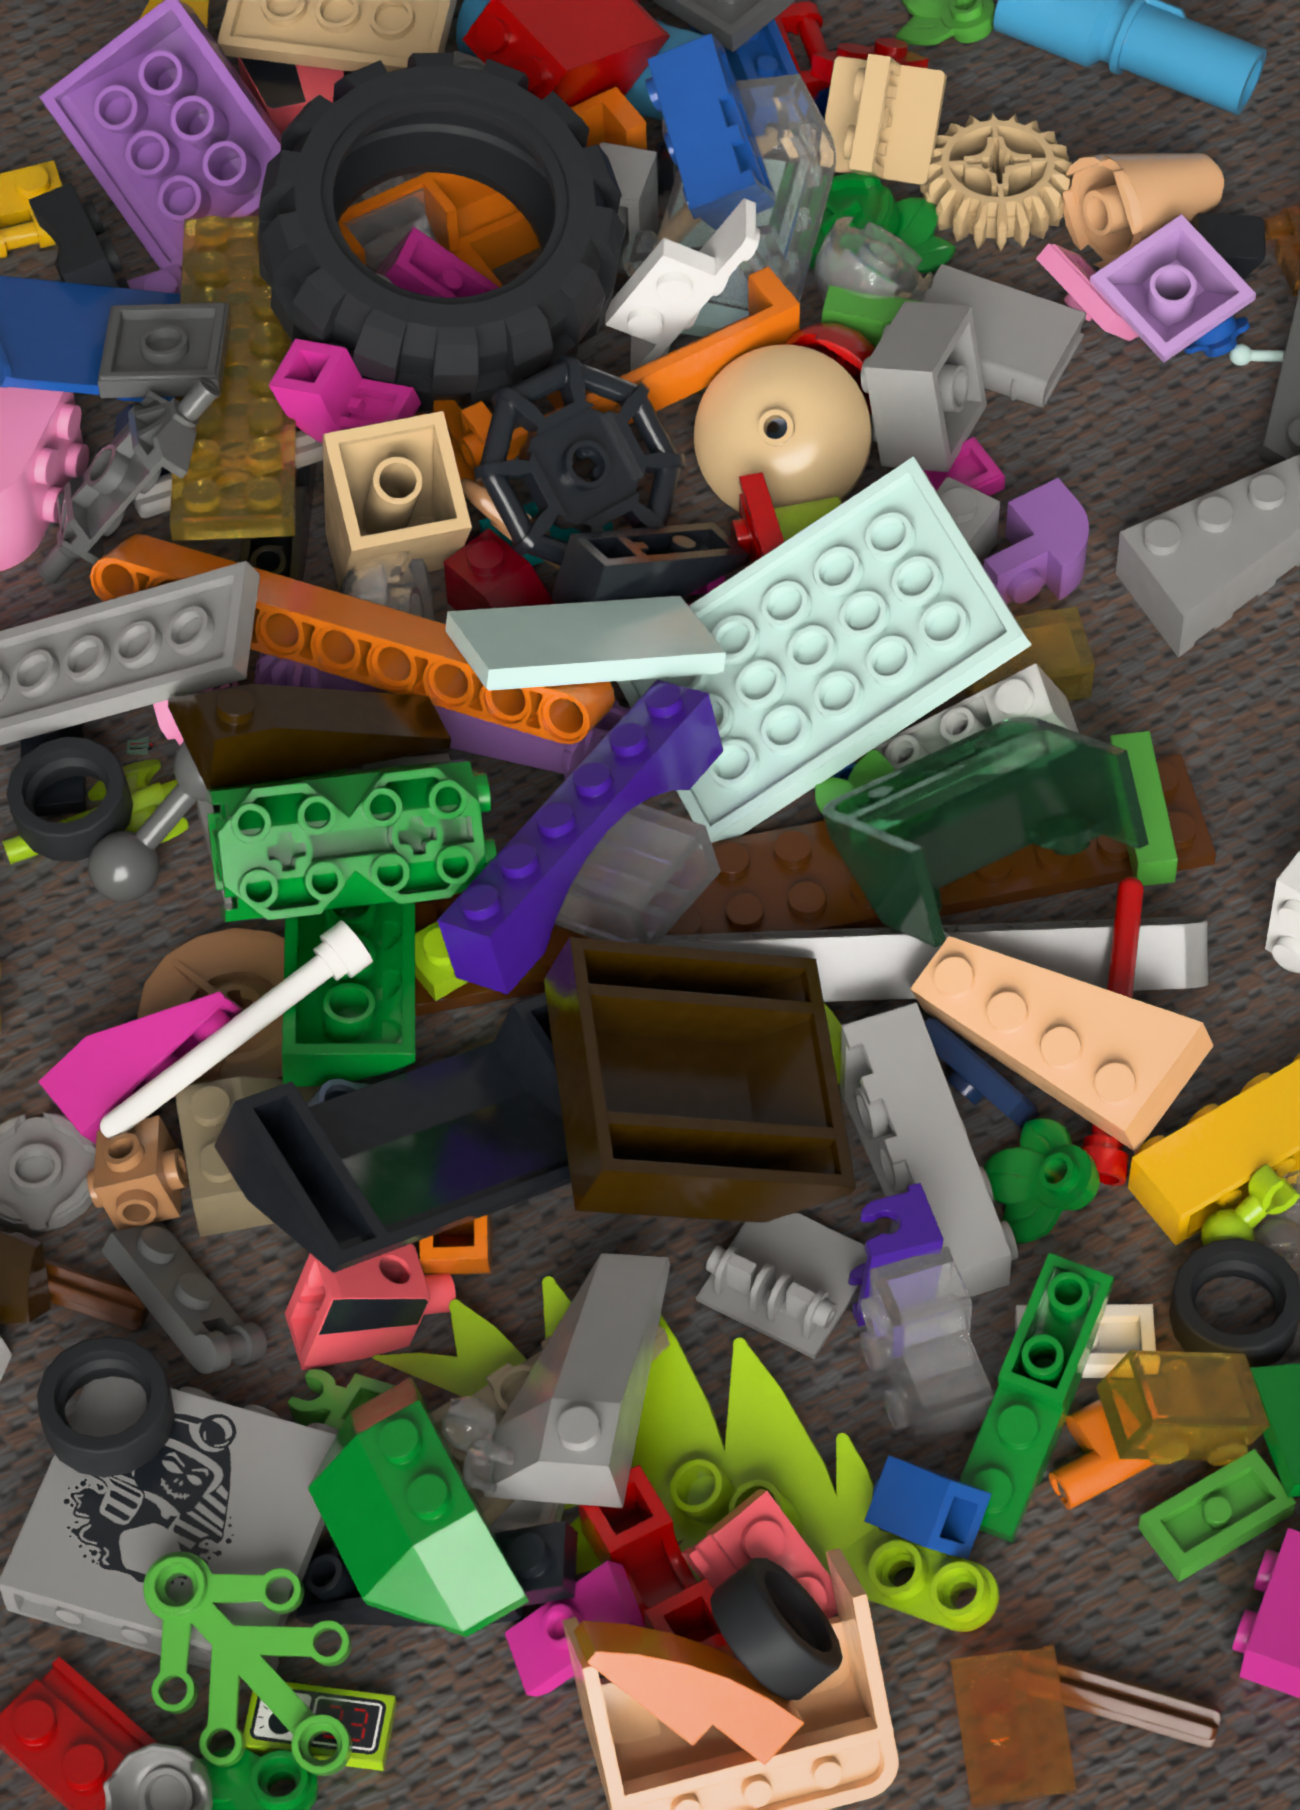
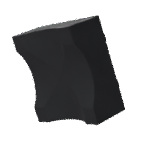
M71 182L29 199L39 226L58 245L55 267L62 282L130 289L125 277L116 280L113 274L122 271L123 268L110 238L101 241L97 238V235L105 233V229L92 200L81 204Z

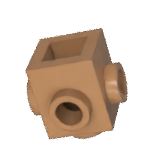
M158 1115L145 1118L127 1133L116 1135L111 1139L105 1137L101 1130H97L95 1166L93 1169H89L87 1173L88 1190L94 1205L97 1208L104 1207L117 1231L180 1217L182 1188H186L189 1185L186 1160L182 1151L177 1148L161 1117Z

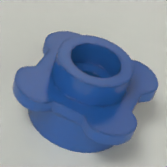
M1232 315L1184 348V352L1193 354L1203 351L1207 357H1219L1227 354L1237 345L1236 337L1250 328V323L1246 317L1235 319L1234 315Z

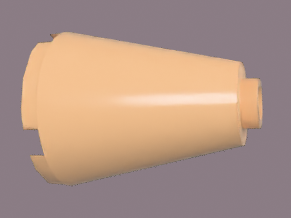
M1203 153L1092 154L1079 158L1067 171L1066 176L1073 174L1071 190L1062 192L1063 213L1066 227L1073 243L1080 251L1089 244L1103 259V261L1093 265L1102 269L1182 214L1192 223L1193 218L1198 213L1205 214L1215 208L1222 198L1224 176L1220 167L1208 155Z

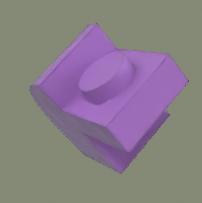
M1059 478L1008 502L1005 537L1012 546L984 559V569L1006 604L1011 601L1021 604L1031 600L1045 584L1058 600H1061L1078 586L1084 575L1089 536L1088 517L1083 506Z

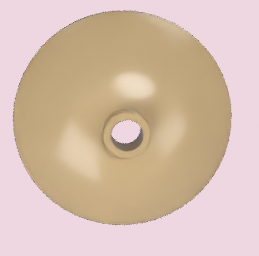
M772 345L758 348L743 354L729 363L716 375L705 391L697 410L694 425V447L701 472L714 493L737 512H739V494H742L739 476L763 472L774 508L836 496L842 502L863 475L872 445L871 415L866 399L858 384L832 358L816 350L797 345ZM777 418L786 420L787 431L785 435L779 439L769 438L767 435L768 424Z

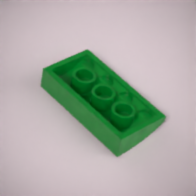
M393 901L323 910L321 914L285 918L284 979L316 956L313 949L322 943L320 935L340 920L345 922L359 938L373 962L352 978L347 974L338 981L333 977L329 978L283 1013V1084L292 1081L295 1087L323 1085L333 1079L356 1081L394 1071L415 1062V902L398 904Z

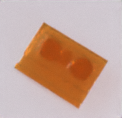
M1054 1645L1043 1646V1649L1022 1651L1021 1649L951 1659L972 1808L1042 1799L1044 1796L1065 1793L1066 1795L1077 1794Z

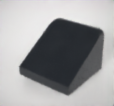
M1198 213L1193 218V227L1243 280L1264 261L1266 248L1265 220L1263 218L1252 215Z

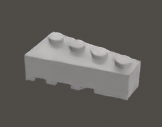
M1300 454L1120 531L1115 574L1178 658L1194 646V642L1214 628L1216 630L1232 618L1233 613L1256 595L1259 597L1274 586L1276 580L1294 566H1300Z
M913 1003L842 1025L840 1093L885 1197L905 1193L908 1185L921 1183L944 1239L930 1299L933 1308L1009 1285L1011 1261L1018 1259L1016 1240L1007 1221L999 1222L993 1206V1192L990 1181L983 1167L978 1166L965 1125L956 1108L918 1004Z

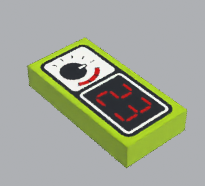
M286 1682L315 1715L332 1716L348 1729L352 1738L353 1748L351 1757L345 1766L384 1771L397 1706L395 1696ZM252 1690L243 1731L246 1749L257 1755H265L277 1750L292 1752L291 1742L293 1734ZM330 1733L318 1735L313 1740L311 1746L313 1756L318 1760L329 1759L336 1751L337 1742Z

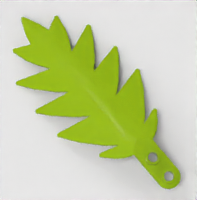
M551 1276L545 1277L542 1281L545 1339L554 1333L572 1303L557 1281ZM457 1299L449 1303L457 1357L429 1353L374 1355L372 1359L464 1398L470 1397L489 1385L486 1377L507 1363L514 1367L527 1360L498 1328ZM662 1314L660 1315L659 1326L665 1329L670 1345L650 1366L631 1468L637 1465L641 1466L673 1520L677 1542L682 1541L679 1544L681 1552L688 1547H693L706 1536L705 1533L758 1489L767 1490L829 1575L830 1570L826 1552L840 1548L866 1592L869 1601L957 1632H968L978 1629L991 1619L997 1609L1000 1596L998 1583L991 1572L978 1563L923 1547L864 1522L872 1501L874 1483L851 1438L845 1433H840L836 1437L835 1490L826 1464L785 1392L750 1348L746 1340L741 1337L733 1341L724 1445L712 1407L678 1339ZM565 1504L564 1510L576 1507L578 1505ZM579 1515L570 1524L578 1532L576 1575L595 1570L601 1565L582 1533ZM688 1564V1566H689L691 1572L693 1573L694 1577L696 1578V1580H697L698 1582H700L701 1580L699 1579V1577L696 1575V1573L693 1571V1569H692V1568L690 1567V1565ZM913 1567L915 1570L910 1580L904 1585L896 1587L894 1585L896 1573L903 1568ZM966 1589H976L977 1593L972 1602L958 1609L956 1601L959 1594Z

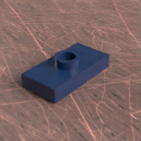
M930 1017L928 1018L925 1025L936 1054L954 1069L946 1079L954 1088L975 1106L985 1096L1022 1129L1026 1121L1038 1117V1107L936 1018L933 1020Z

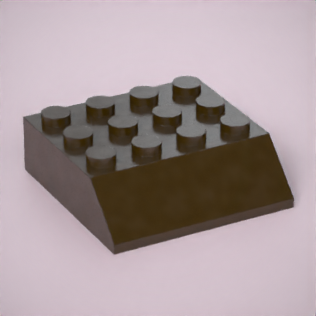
M569 937L544 978L575 1211L765 1223L849 1195L855 1190L854 1171L816 959Z

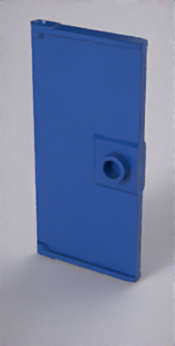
M0 276V387L100 395L98 377L110 309L113 305L229 303L232 320L221 395L211 405L255 408L257 390H271L269 383L279 367L251 300ZM180 396V397H162V398H164L165 400H167V401H169V402H170L173 398H175L176 400H178V401L181 402V400H182L185 396ZM145 397L117 399L121 401L142 402Z

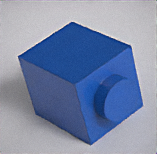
M888 1455L881 1476L874 1486L872 1501L864 1522L923 1547L968 1560L992 1493L930 1468Z

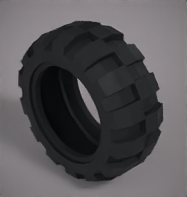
M454 52L413 53L408 58L406 69L387 72L382 61L379 60L345 75L334 83L333 103L320 94L308 102L281 134V151L267 163L259 202L258 251L260 276L272 288L270 307L291 341L294 342L295 339L346 347L362 378L413 387L421 401L417 412L425 414L432 413L434 400H461L463 409L480 401L487 408L494 407L491 397L499 387L505 386L509 388L515 385V382L523 381L556 364L558 357L561 355H575L577 357L579 344L597 334L612 300L625 229L617 215L622 194L609 158L598 144L586 147L590 129L585 122L554 91L543 100L528 91L529 79L524 72L490 59L486 60L483 71L453 66ZM421 172L449 173L467 177L487 185L512 202L530 223L537 236L542 253L524 273L497 289L467 297H433L402 289L375 274L351 250L340 231L338 222L344 212L358 197L384 181Z

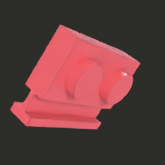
M758 1489L705 1533L706 1536L681 1553L699 1579L702 1581L707 1578L714 1590L751 1559L767 1558L785 1569L804 1587L816 1601L827 1619L832 1618L838 1613L831 1576L767 1490Z

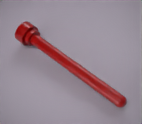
M1126 877L1118 885L1107 990L1130 998L1133 997L1144 894L1142 882L1135 877ZM1092 1124L1091 1135L1084 1137L1083 1147L1080 1148L1088 1152L1094 1159L1101 1183L1114 1186L1124 1185L1127 1180L1129 1155L1123 1151L1124 1144Z

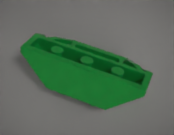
M411 1377L350 1411L311 1480L308 1490L366 1605L418 1622L444 1627L448 1632L468 1637L528 1603L529 1600L413 1379Z

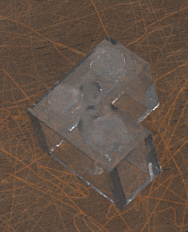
M946 1246L870 1269L869 1297L861 1299L862 1313L868 1331L860 1333V1341L870 1370L875 1372L883 1369L890 1389L883 1391V1398L893 1428L898 1430L906 1427L914 1448L981 1428L994 1398V1393L970 1338L972 1302L949 1247Z

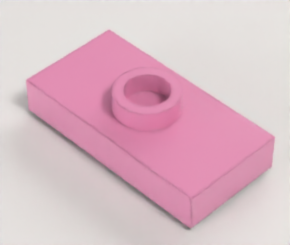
M1048 243L1036 259L1068 292L1064 298L1065 303L1071 308L1086 312L1085 320L1091 321L1093 319L1108 333L1127 341L1138 337V334L1090 283V276L1096 273V271L1081 255L1059 245Z

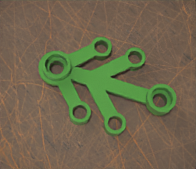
M171 1552L157 1559L149 1568L143 1585L144 1598L149 1609L163 1620L160 1673L154 1679L151 1689L156 1705L168 1713L181 1714L191 1709L197 1700V1683L188 1674L192 1625H194L212 1645L208 1724L199 1739V1748L203 1757L216 1766L228 1767L237 1763L244 1755L246 1740L242 1731L237 1727L241 1677L293 1734L291 1742L292 1753L296 1762L302 1768L319 1776H327L340 1771L347 1764L352 1754L353 1743L348 1729L332 1716L315 1715L262 1656L312 1657L321 1665L336 1666L344 1662L351 1652L352 1639L349 1632L341 1624L331 1620L321 1621L313 1627L233 1625L216 1607L215 1604L262 1602L269 1610L277 1614L293 1612L303 1601L304 1587L301 1580L288 1569H272L265 1575L213 1574L204 1560L189 1552ZM180 1576L190 1577L193 1583V1591L190 1597L181 1602L173 1601L169 1596L171 1582ZM281 1578L291 1580L294 1591L290 1600L282 1604L273 1603L269 1598V1588L272 1583ZM325 1631H337L342 1640L339 1651L332 1656L320 1655L316 1647L319 1636ZM173 1678H182L187 1685L185 1698L177 1704L166 1703L163 1698L165 1684ZM220 1731H230L235 1739L234 1749L226 1757H215L210 1749L212 1737ZM322 1733L332 1734L337 1742L334 1755L326 1760L316 1759L311 1750L313 1740Z

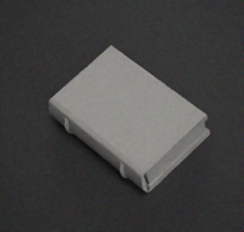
M943 264L939 267L920 299L921 302L972 305L984 388L1009 396L1011 400L1018 399L1044 408L1084 337V334L1081 333V326L1086 319V312Z

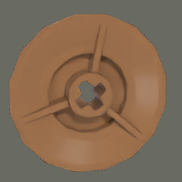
M230 928L196 936L167 954L146 980L137 1013L138 1019L219 991L245 1010L284 980L285 938L271 931ZM283 1014L190 1085L237 1076L282 1080Z

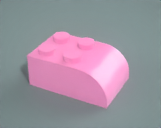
M0 387V571L16 566L36 550L50 523H59L56 498L64 492V486L69 480L82 476L87 469L89 447L83 444L80 429L81 408L75 404L72 392Z

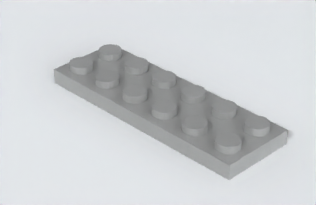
M247 561L0 631V745L168 700L169 697L196 693L246 679L260 574Z

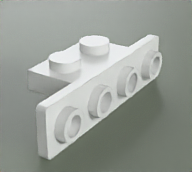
M744 198L700 251L663 238L611 300L606 311L605 325L631 335L630 371L666 355L671 343L683 330H689L694 325L699 311L712 295L718 296L723 291L730 274L742 260L748 261L753 256L760 240V229L756 227L755 202Z

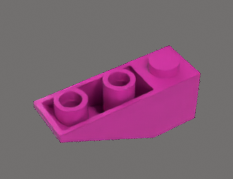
M219 991L88 1035L38 1082L78 1132L96 1144L97 1130H100V1122L107 1113L244 1009Z

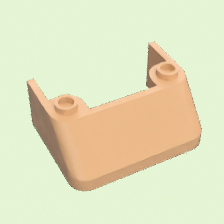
M840 1548L827 1551L826 1555L838 1616L828 1618L839 1640L843 1656L842 1662L838 1670L803 1698L792 1700L804 1724L765 1766L714 1725L692 1746L606 1677L599 1678L598 1671L586 1662L573 1632L579 1625L577 1617L562 1620L583 1719L609 1810H828L872 1798L890 1786L897 1774L898 1755L867 1594Z

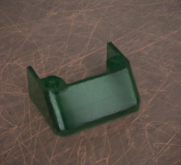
M1017 717L998 722L828 802L822 810L831 841L880 921L935 948L942 945L946 940L939 911L943 906L939 888L1031 844L1051 849L1057 855L1079 853L1090 846L1091 840L1101 835L1137 849L1149 844L1127 750L1035 717Z

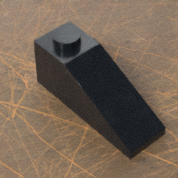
M714 522L570 534L551 598L558 604L681 596L683 598L744 565L748 553Z

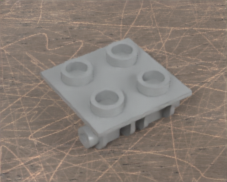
M797 1212L765 1223L745 1222L727 1250L717 1246L712 1251L706 1264V1270L711 1272V1275L697 1295L696 1301L815 1359L861 1286L849 1285L848 1279L850 1272L855 1267L866 1263L865 1245Z

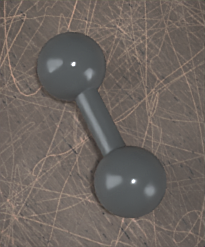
M184 741L179 746L174 757L173 768L178 782L174 789L136 833L132 831L112 832L101 838L90 853L88 872L91 882L103 896L118 902L134 901L145 896L154 887L160 872V861L156 848L197 800L207 802L206 786Z

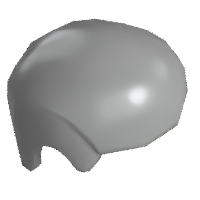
M152 1743L130 1752L118 1765L112 1776L103 1784L105 1810H212L213 1806L212 1786L206 1767L200 1763L197 1757L179 1746Z

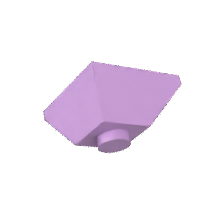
M1182 214L1090 276V283L1163 363L1253 302L1256 298V293Z

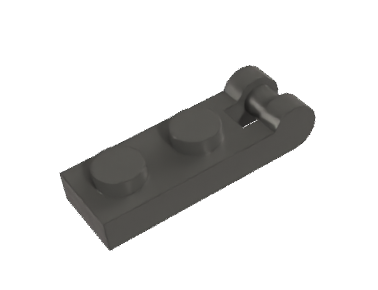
M162 1222L110 1233L101 1252L197 1371L202 1374L214 1373L225 1370L231 1361L236 1365L242 1366L261 1361L265 1357L267 1340L262 1328L256 1323H244L216 1289L212 1281L206 1277L180 1245L177 1238Z

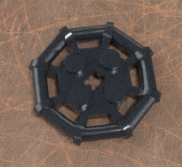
M561 355L558 357L556 364L509 388L505 386L499 387L491 397L494 409L480 465L474 468L475 481L483 483L513 540L511 548L519 556L527 553L561 566L568 542L545 534L553 524L560 529L573 528L581 531V533L604 531L603 525L622 516L632 529L667 526L680 470L686 468L684 454L677 453L647 396L650 389L642 381L634 384L580 363L575 355ZM559 390L564 408L544 417L532 403ZM585 391L616 402L617 404L613 412L607 411L602 413L590 408L594 404L585 401ZM631 418L651 454L644 455L628 424ZM515 423L528 431L527 440L519 450V460L506 461ZM574 452H576L580 459L590 457L593 461L594 468L588 472L591 482H587L575 474L572 468ZM645 473L654 474L646 507L638 502L640 492L636 493L638 480L644 477ZM522 478L539 512L531 520L509 482L510 480Z

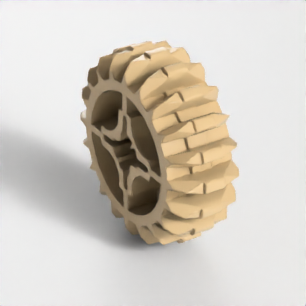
M992 112L987 121L980 122L970 115L965 127L950 123L945 135H937L933 162L927 166L929 167V183L925 186L920 185V192L922 193V198L937 206L936 215L938 216L937 224L939 231L953 227L952 232L956 242L967 237L970 233L974 235L977 249L981 247L986 238H995V242L1001 251L1009 237H1014V240L1024 248L1029 239V231L1032 235L1044 239L1049 225L1059 227L1060 219L1063 217L1064 212L1062 192L1071 190L1073 174L1068 176L1066 174L1072 163L1069 162L1066 146L1058 144L1053 131L1040 133L1037 120L1022 125L1019 124L1016 114L1008 121L997 120Z

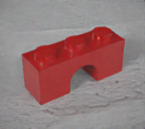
M640 1465L630 1469L623 1508L578 1505L582 1533L600 1564L602 1565L606 1561L623 1564L646 1626L644 1628L679 1635L711 1646L739 1660L722 1636L713 1617L710 1602L714 1592L712 1585L707 1578L698 1582L694 1577L685 1558L681 1554L682 1552L674 1533L673 1520Z

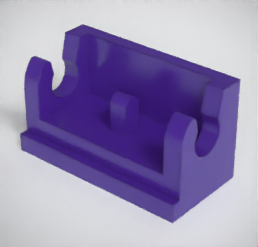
M921 1183L908 1185L905 1193L871 1201L862 1209L860 1217L862 1222H874L883 1217L890 1218L892 1221L889 1234L882 1233L866 1241L864 1248L867 1254L866 1263L858 1265L849 1274V1285H861L859 1300L853 1304L852 1313L858 1327L928 1310L944 1239Z

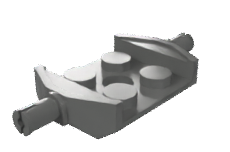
M200 377L181 402L175 398L169 402L149 390L145 394L146 397L143 401L128 411L129 422L110 444L100 450L85 473L66 483L64 492L56 498L60 526L56 533L57 545L37 565L38 573L46 581L53 584L58 582V579L76 559L83 558L93 565L104 556L102 535L109 536L117 529L123 519L125 509L139 493L145 494L152 489L161 474L162 467L181 479L186 475L196 438V426L199 423V417L220 396L219 388L211 380Z

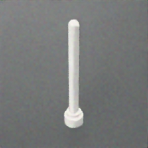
M342 920L320 935L322 943L313 949L315 957L107 1113L100 1122L102 1134L111 1139L116 1135L127 1133L329 978L333 977L338 981L345 974L352 978L370 965L373 960L359 938Z

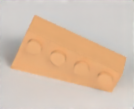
M948 936L910 988L925 1013L936 1018L940 1023L1134 1152L1139 1150L1213 1047L1203 1022Z

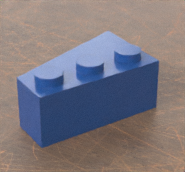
M710 33L648 58L647 61L652 77L645 80L646 87L656 111H662L668 130V132L664 133L665 142L676 166L678 165L683 182V194L694 219L700 217L714 230H717L744 198L756 203V214L779 205L724 46Z

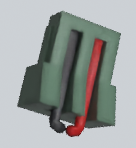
M149 736L138 740H127L126 753L130 755H148V751L153 748V744L149 743Z

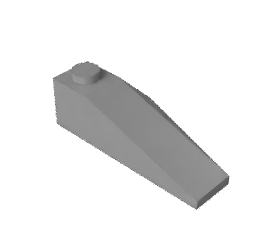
M600 1254L496 1428L483 1487L485 1497L623 1508L670 1269L668 1257Z

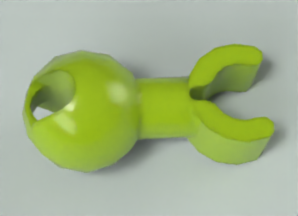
M1268 1164L1263 1165L1251 1177L1248 1184L1249 1195L1234 1210L1222 1209L1208 1216L1202 1226L1201 1240L1203 1245L1205 1246L1212 1241L1234 1238L1254 1241V1228L1268 1214H1280L1288 1210L1299 1199L1300 1194L1284 1177L1280 1178Z

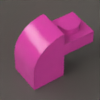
M301 339L294 340L269 383L270 389L288 418L304 433L322 444V437L325 433L413 417L421 404L413 387L362 378L346 347Z

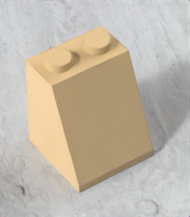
M444 411L323 434L325 532L339 591L444 569L443 561L465 546L472 528Z

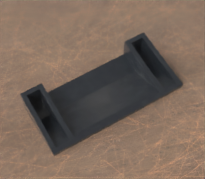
M546 993L513 1004L494 1042L313 1106H307L292 1081L236 1100L232 1105L214 1147L246 1199L333 1273L571 1183Z

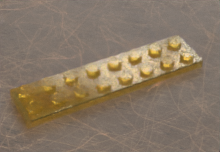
M206 216L198 219H184L180 304L229 303L232 320L221 395L199 417L188 472L182 479L172 473L170 508L172 541L296 536V420L289 418L284 413L269 387V383L293 342L270 307L272 288L260 276L258 251L259 216L224 218ZM185 396L176 397V400L181 402Z

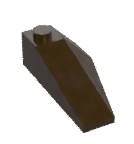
M247 684L169 697L168 708L206 789L293 779L448 749L451 744V738L429 696Z

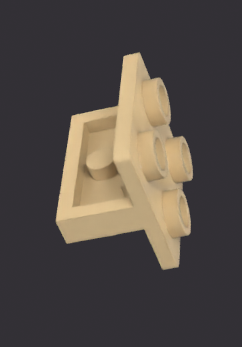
M868 54L867 60L837 57L834 61L817 162L818 168L827 172L841 174L857 173L874 176L881 180L922 186L929 183V167L927 166L933 162L947 75L940 70L901 65L888 56Z

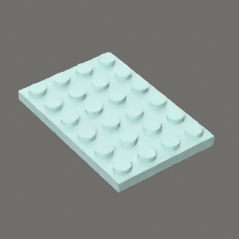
M913 456L689 605L691 610L725 650L726 657L723 672L718 674L617 681L630 707H633L657 679L709 693L724 751L690 790H676L703 841L708 845L719 840L743 835L813 789L815 785L827 780L1032 644L926 473Z

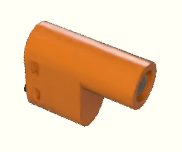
M1115 1392L1067 1416V1428L1085 1453L1049 1473L1050 1485L1058 1496H1063L1060 1500L1067 1510L1075 1508L1159 1462L1157 1448L1150 1435L1131 1410L1132 1399L1127 1393L1121 1396Z

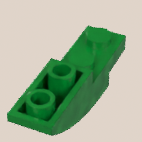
M1048 1254L998 1375V1388L960 1478V1481L992 1493L979 1528L980 1531L1014 1543L1037 1484L1040 1485L1071 1408L1114 1283L1113 1276L1057 1255Z

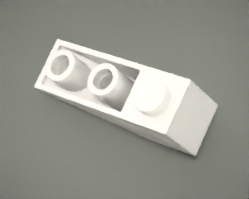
M1035 663L894 735L874 749L879 751L889 761L902 780L920 773L936 772L940 777L941 786L1040 767L1082 746L1083 743L1066 696Z

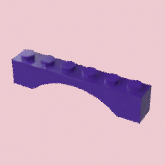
M657 679L437 921L456 978L507 995L546 952L555 920L568 890L587 857L606 832L628 811L650 797L672 790H690L723 753L724 750L709 693Z

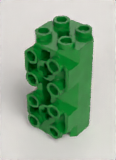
M464 759L206 789L207 802L211 805H220L219 813L207 814L216 891L224 890L225 898L231 897L232 903L219 904L221 918L225 922L264 917L267 920L321 914L323 910L393 901L398 904L451 898L454 894L463 893L497 855L494 839L485 838L482 827L481 813L490 812L491 810L486 773L478 774L477 770L472 771L470 761Z

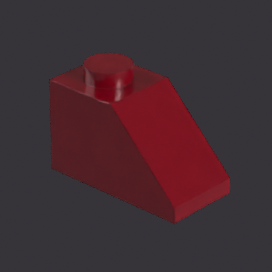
M489 528L443 561L447 603L456 611L555 604L530 562L523 556H519L511 546Z

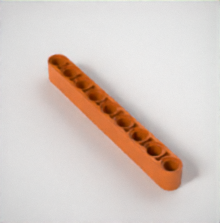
M135 534L127 537L99 559L92 567L90 579L95 594L104 602L234 565L238 562L147 535ZM253 567L260 574L251 650L318 668L320 671L396 694L429 696L433 705L561 744L571 745L580 742L613 707L615 697L614 689L610 682L520 688L522 691L518 688L488 691L446 633V624Z

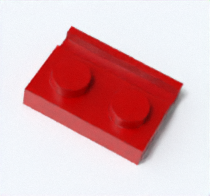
M763 472L739 476V484L742 490V494H739V519L731 520L730 524L732 539L748 553L750 564L784 543Z
M59 1656L52 1663L53 1669L40 1681L35 1679L0 1713V1749L68 1810H104V1782L112 1776V1773L128 1753L157 1742Z

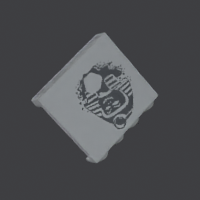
M115 1376L95 1379L84 1386L68 1423L73 1430L83 1435L103 1437L118 1434L134 1425L146 1411V1392L140 1384L132 1379ZM182 1387L179 1390L170 1388L175 1419L169 1440L153 1460L131 1473L105 1478L81 1474L59 1461L54 1454L0 1577V1591L7 1611L161 1655L163 1620L149 1609L143 1592L145 1576L151 1565L160 1557L171 1552H189L204 1560L213 1574L265 1575L272 1569L285 1568L292 1571L302 1582L325 1525L308 1490V1486L339 1430L321 1423H311L308 1426L282 1420L271 1410L257 1405H246L240 1408L218 1402L210 1394L193 1387ZM187 1576L175 1578L169 1586V1596L176 1602L186 1600L193 1591L192 1580ZM281 1578L272 1583L269 1588V1598L273 1603L282 1604L290 1600L294 1591L291 1580ZM262 1602L215 1604L233 1625L284 1627L289 1613H274ZM192 1625L188 1664L211 1670L212 1645ZM262 1656L276 1671L279 1665L278 1656Z

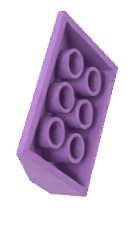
M164 0L40 96L44 105L160 269L178 264L180 269L183 270L258 228L259 202L266 166L281 151V133L196 13L184 1Z

